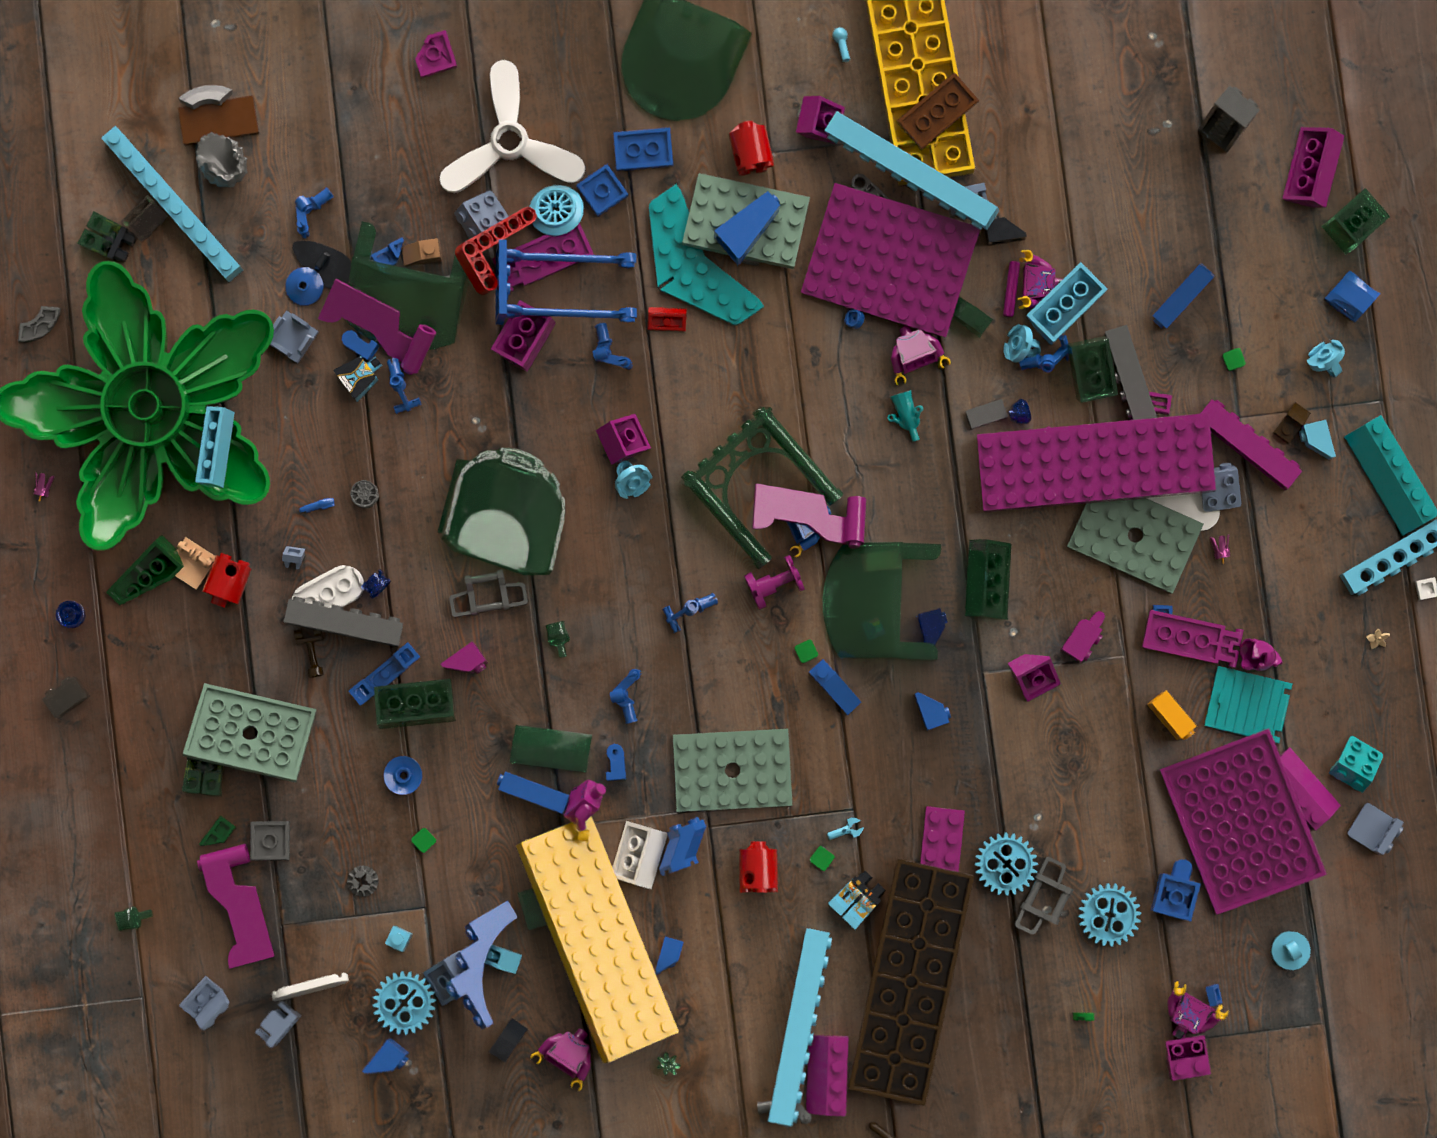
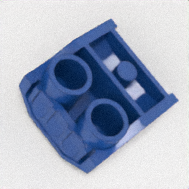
M1349 271L1324 300L1355 323L1377 299L1380 293L1368 286L1356 274Z

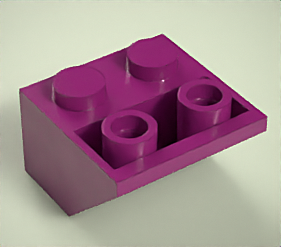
M1204 1035L1165 1041L1166 1062L1170 1080L1174 1081L1211 1074Z

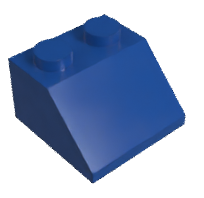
M390 1038L364 1068L363 1072L366 1074L393 1071L396 1068L400 1069L408 1061L409 1058L406 1056L409 1052Z

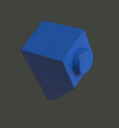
M919 692L914 694L926 731L949 723L951 715L948 707L944 708L942 703Z

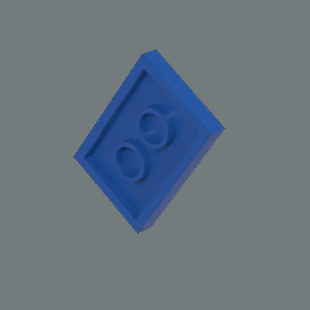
M670 128L613 132L617 171L673 166Z

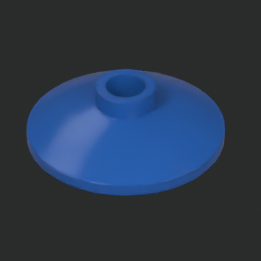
M298 268L291 272L286 280V293L296 304H313L323 293V280L319 273L311 268ZM302 282L306 283L305 289L300 288Z
M396 757L385 767V784L396 794H410L421 784L422 769L418 762L411 757ZM402 772L407 773L406 779H401L400 774Z

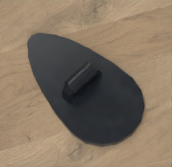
M302 240L293 243L292 248L300 264L319 273L325 287L331 289L335 279L345 284L351 280L353 265L351 260L342 252L313 241Z

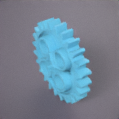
M1004 833L1003 838L996 834L997 840L989 837L991 843L988 844L984 841L983 844L986 848L978 849L982 854L975 856L980 859V862L975 863L976 866H980L976 873H982L979 881L986 880L984 887L991 885V892L996 888L998 895L1001 894L1002 890H1004L1005 896H1008L1009 890L1015 895L1017 888L1021 892L1023 891V884L1027 887L1030 886L1027 882L1028 879L1034 880L1031 873H1037V871L1032 868L1038 865V863L1033 862L1032 859L1036 858L1037 855L1030 854L1034 848L1027 849L1029 842L1021 843V836L1015 840L1014 833L1010 838H1008L1007 833ZM1004 845H1008L1011 848V853L1008 856H1004L1001 853V848ZM994 851H996L1002 857L1003 860H1010L1009 865L1019 874L1018 877H1016L1009 868H1002L1003 862L993 854ZM1019 858L1025 862V866L1021 870L1015 867V861ZM990 859H995L998 863L997 868L994 870L988 868L987 863ZM1005 872L1011 875L1009 883H1004L1001 879L1002 874Z
M1106 883L1105 889H1103L1102 885H1098L1099 891L1091 888L1093 894L1086 893L1087 901L1081 900L1084 907H1078L1079 910L1083 911V914L1078 915L1079 918L1084 920L1079 925L1086 926L1083 932H1090L1088 935L1089 939L1095 936V943H1098L1101 939L1103 946H1105L1107 941H1109L1110 946H1113L1114 941L1121 945V939L1127 942V935L1134 936L1131 930L1139 929L1135 926V922H1141V920L1136 918L1137 915L1141 914V912L1136 911L1140 904L1133 903L1137 898L1129 897L1131 891L1124 893V886L1117 890V884H1114L1112 889L1109 883ZM1099 898H1105L1107 901V905L1103 909L1097 905ZM1111 898H1114V903L1111 909V913L1114 914V917H1110L1109 929L1107 932H1105V927L1108 921V917L1105 916V912L1110 911V901ZM1119 902H1123L1126 906L1125 911L1119 913L1116 909V905ZM1096 917H1101L1103 920V924L1099 928H1096L1093 924ZM1115 921H1120L1122 924V928L1118 932H1115L1112 928Z
M401 971L400 977L393 973V979L387 976L386 980L388 983L380 982L383 988L376 989L379 996H373V998L378 1000V1003L373 1004V1007H378V1010L374 1014L381 1015L377 1021L384 1020L383 1027L390 1025V1032L396 1028L397 1034L404 1030L405 1035H407L409 1029L415 1033L416 1026L419 1029H423L421 1023H429L426 1017H433L429 1011L436 1009V1007L431 1006V1003L435 1002L436 999H431L430 996L435 992L428 991L431 984L425 986V978L421 981L418 980L419 974L413 978L412 972L405 976L404 971ZM400 984L408 986L407 994L403 995L399 992ZM416 989V993L407 1002L409 1006H404L394 1017L393 1013L402 1004L400 1000L406 999ZM416 996L423 999L421 1007H416L413 1004V999ZM389 998L393 999L396 1003L394 1009L386 1007V1001ZM403 1011H407L410 1014L408 1022L401 1020L400 1015Z

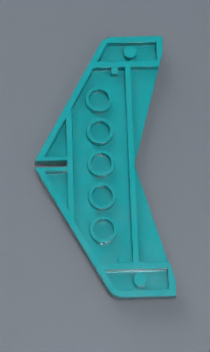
M676 184L650 202L649 213L658 287L672 277L674 279L661 288L660 291L735 326L740 325L764 308L759 298L705 257L702 249L682 245L689 211L682 191Z

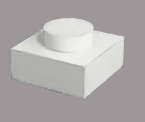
M1435 577L1415 581L1419 600L1437 597Z

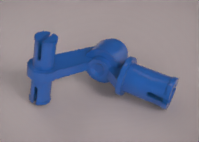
M327 187L314 197L307 198L302 195L295 200L297 231L303 238L309 237L306 214L310 213L312 209H321L320 206L333 198L332 193Z
M600 323L595 325L599 341L597 342L596 350H593L594 359L620 366L624 369H631L633 365L628 357L611 355L610 346L612 339L609 337L607 324Z
M1061 335L1059 337L1061 347L1054 355L1046 354L1041 356L1036 354V356L1024 358L1019 362L1021 370L1037 367L1049 373L1064 356L1066 361H1071L1074 357L1071 352L1072 346L1068 343L1067 336Z
M392 358L393 363L389 359L387 365L390 371V386L395 392L399 393L403 401L402 404L394 406L395 413L398 414L405 410L408 412L411 411V408L422 405L419 397L408 401L403 391L406 388V382L403 379L405 376L401 372L399 359Z
M711 593L700 599L688 600L684 604L683 609L676 614H673L670 606L663 608L662 610L667 617L666 622L670 624L673 632L676 633L681 630L677 619L684 614L693 616L697 611L701 613L704 609L717 605V598L713 599L715 594Z
M632 669L614 690L610 692L612 703L616 702L622 707L626 724L638 721L633 706L635 703L629 698L627 689L640 678L642 673H640L639 669Z

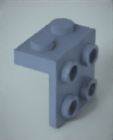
M487 191L462 203L454 213L457 221L462 225L470 239L509 217L492 191Z
M1223 463L1219 465L1220 467L1214 468L1216 491L1201 493L1204 511L1210 512L1241 506L1238 469L1231 465V463Z
M1366 803L1347 834L1376 854L1384 855L1385 853L1388 854L1392 849L1393 844L1391 842L1394 837H1398L1403 831L1401 826L1404 822L1398 818H1392L1370 803Z
M205 976L179 1005L195 1018L199 1028L204 1031L214 1024L215 1018L220 1013L226 1011L229 1000L223 989Z

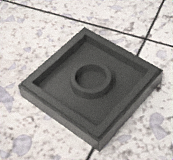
M290 821L250 822V860H290Z

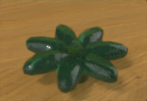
M665 1052L664 1058L657 1057V1060L661 1063L657 1066V1069H664L665 1076L669 1073V1070L672 1074L676 1075L675 1068H679L681 1065L675 1062L676 1055L670 1058L669 1054Z

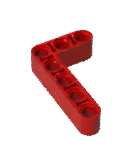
M525 207L456 248V258L474 289L480 295L488 294L498 286L497 278L482 252L497 244L499 240H504L532 224L537 218L533 208Z

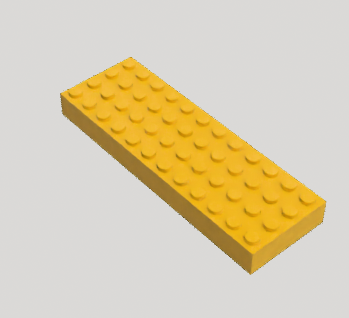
M865 0L891 144L947 177L974 173L975 164L965 114L922 151L897 124L899 118L954 72L958 76L945 0ZM904 180L898 181L899 186L908 184Z
M591 816L586 821L585 829L590 830L588 842L578 840L579 830H577L576 824L572 822L516 845V848L602 1062L607 1063L676 1034L678 1029Z

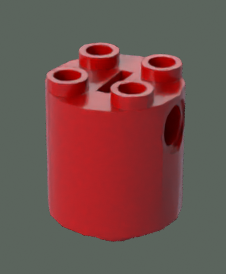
M745 121L739 123L729 133L730 144L739 176L748 175L750 171L755 170L756 173L766 172L767 168L774 166L765 125H758L753 121Z
M220 553V556L216 555L202 592L213 596L210 603L223 608L226 607L227 601L239 605L252 568L249 567L250 563L238 560L237 563L231 560V556ZM227 566L235 568L236 573L234 576L226 574L225 569Z
M766 841L751 842L748 849H739L740 892H778L777 849H769L766 846Z

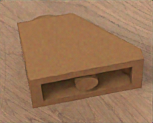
M438 238L417 241L402 247L404 266L442 261Z

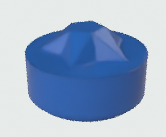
M856 309L849 310L845 316L846 325L853 329L861 327L864 323L863 312Z

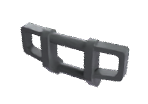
M503 569L497 570L495 573L473 577L471 575L465 576L467 591L449 597L453 617L476 616L482 612L498 609L509 610L511 607L528 604L525 584H506ZM499 580L502 601L477 606L473 584ZM522 587L524 600L509 604L507 588ZM468 595L471 611L456 613L454 599Z
M1051 857L1045 858L1039 872L1034 877L1036 878L1025 903L1022 902L1021 911L1014 924L1015 927L1027 933L1035 934L1044 919L1058 925L1063 908L1069 896L1074 892L1073 889L1061 884L1066 869L1065 864ZM1049 861L1061 867L1057 882L1042 875ZM1043 882L1063 891L1052 916L1032 907ZM1025 910L1040 917L1032 930L1020 925V920Z

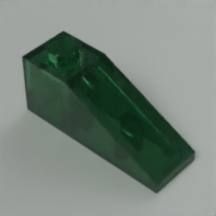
M959 297L953 318L981 338L993 319L979 308Z

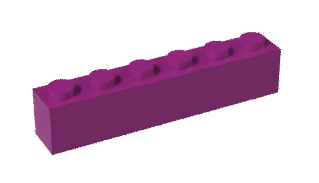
M1209 401L1200 414L1209 413L1211 433L1286 491L1301 474L1300 465L1294 460L1289 461L1285 458V453L1279 448L1274 449L1270 446V441L1263 436L1259 437L1255 434L1254 428L1250 425L1241 423L1239 421L1240 418L1235 413L1226 411L1224 409L1225 406L1220 401Z

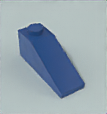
M824 659L809 671L810 676L847 715L861 703L859 698Z

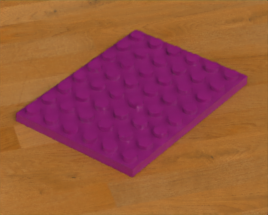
M834 183L801 293L947 337L980 229L969 223Z
M1270 729L1160 769L1216 914L1327 875Z

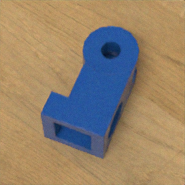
M348 330L342 335L343 344L368 362L380 347L373 340L369 344L366 343L352 330Z
M612 744L607 749L611 772H606V780H626L623 748L618 744Z

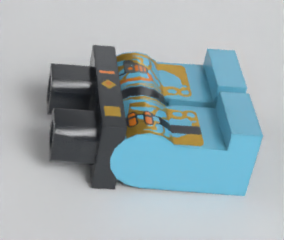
M866 871L862 872L858 877L855 876L828 902L840 916L853 902L855 903L842 916L854 929L876 907L886 891L879 883L870 890L866 884L873 877Z

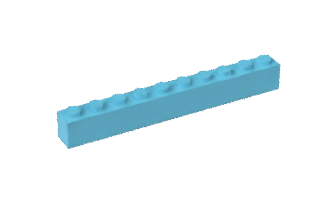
M836 111L825 129L828 135L827 138L837 144L839 141L844 144L843 148L847 151L859 153V157L868 163L869 161L876 164L875 167L882 172H885V170L891 172V177L897 181H906L908 183L907 186L912 190H921L924 192L923 196L931 201L936 199L940 202L939 205L946 210L951 208L956 211V216L963 220L966 218L971 220V224L980 230L982 227L988 230L999 212L996 205Z
M116 126L102 137V140L228 282L243 271L233 257Z
M808 928L805 931L768 1122L792 1126V1122L796 1123L798 1111H795L796 1103L800 1104L802 1092L799 1091V1086L804 1084L806 1073L802 1071L804 1064H808L810 1054L806 1053L807 1045L812 1044L813 1034L810 1033L811 1026L816 1024L817 1015L814 1014L815 1006L819 1007L821 995L817 994L819 987L822 988L825 976H821L822 969H826L828 957H825L826 949H830L832 942L828 932Z

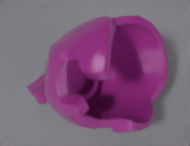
M1247 638L1240 646L1241 667L1245 670L1264 671L1272 666L1277 667L1283 663L1278 652L1265 641Z

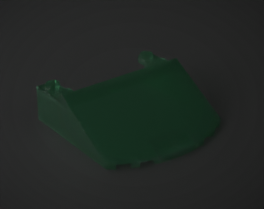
M362 221L354 257H352L348 285L400 311L399 331L413 338L420 324L433 328L436 331V335L429 350H435L455 343L469 284V278L456 255L450 278L370 261L376 229L371 223ZM346 320L358 333L380 344L373 333Z
M873 542L860 545V548H850L846 544L840 547L829 567L823 590L824 623L829 640L839 658L934 662L938 660V650L931 643L900 642L902 560H935L941 554V544Z

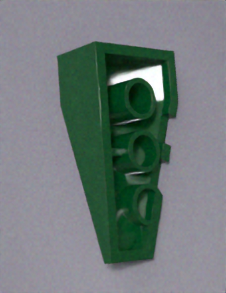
M161 535L106 593L119 605H122L170 581L184 567L176 548Z

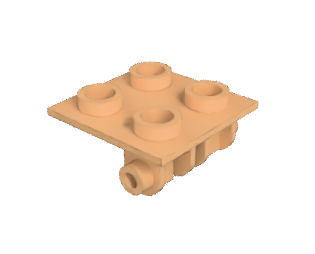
M185 537L183 542L180 541L177 545V552L184 567L175 576L197 590L211 569L215 556Z

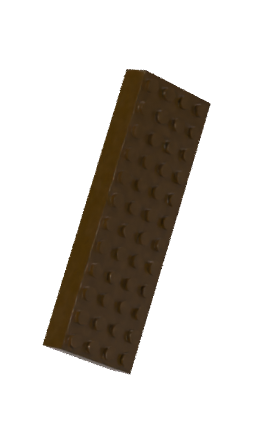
M897 858L848 1089L918 1105H926L974 875Z

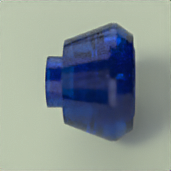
M1019 399L1011 405V410H1009L1011 421L1015 420L1018 424H1029L1032 417L1026 400Z

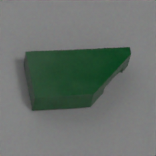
M220 816L199 845L206 846L225 843L236 829V826L223 816Z

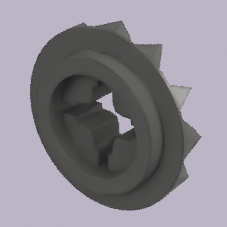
M368 866L354 868L348 875L347 884L349 890L360 897L371 895L378 886L376 872ZM363 876H365V880L370 885L363 884L362 887L358 889L360 882L357 881L355 877L362 878Z

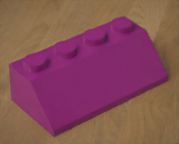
M1301 127L1283 200L1308 207L1326 208L1344 140L1343 134L1333 128Z
M1289 747L1280 756L1307 825L1311 831H1316L1331 818L1341 805Z
M813 1035L812 1044L808 1045V1053L810 1054L807 1069L806 1112L826 1116H846L848 1036Z

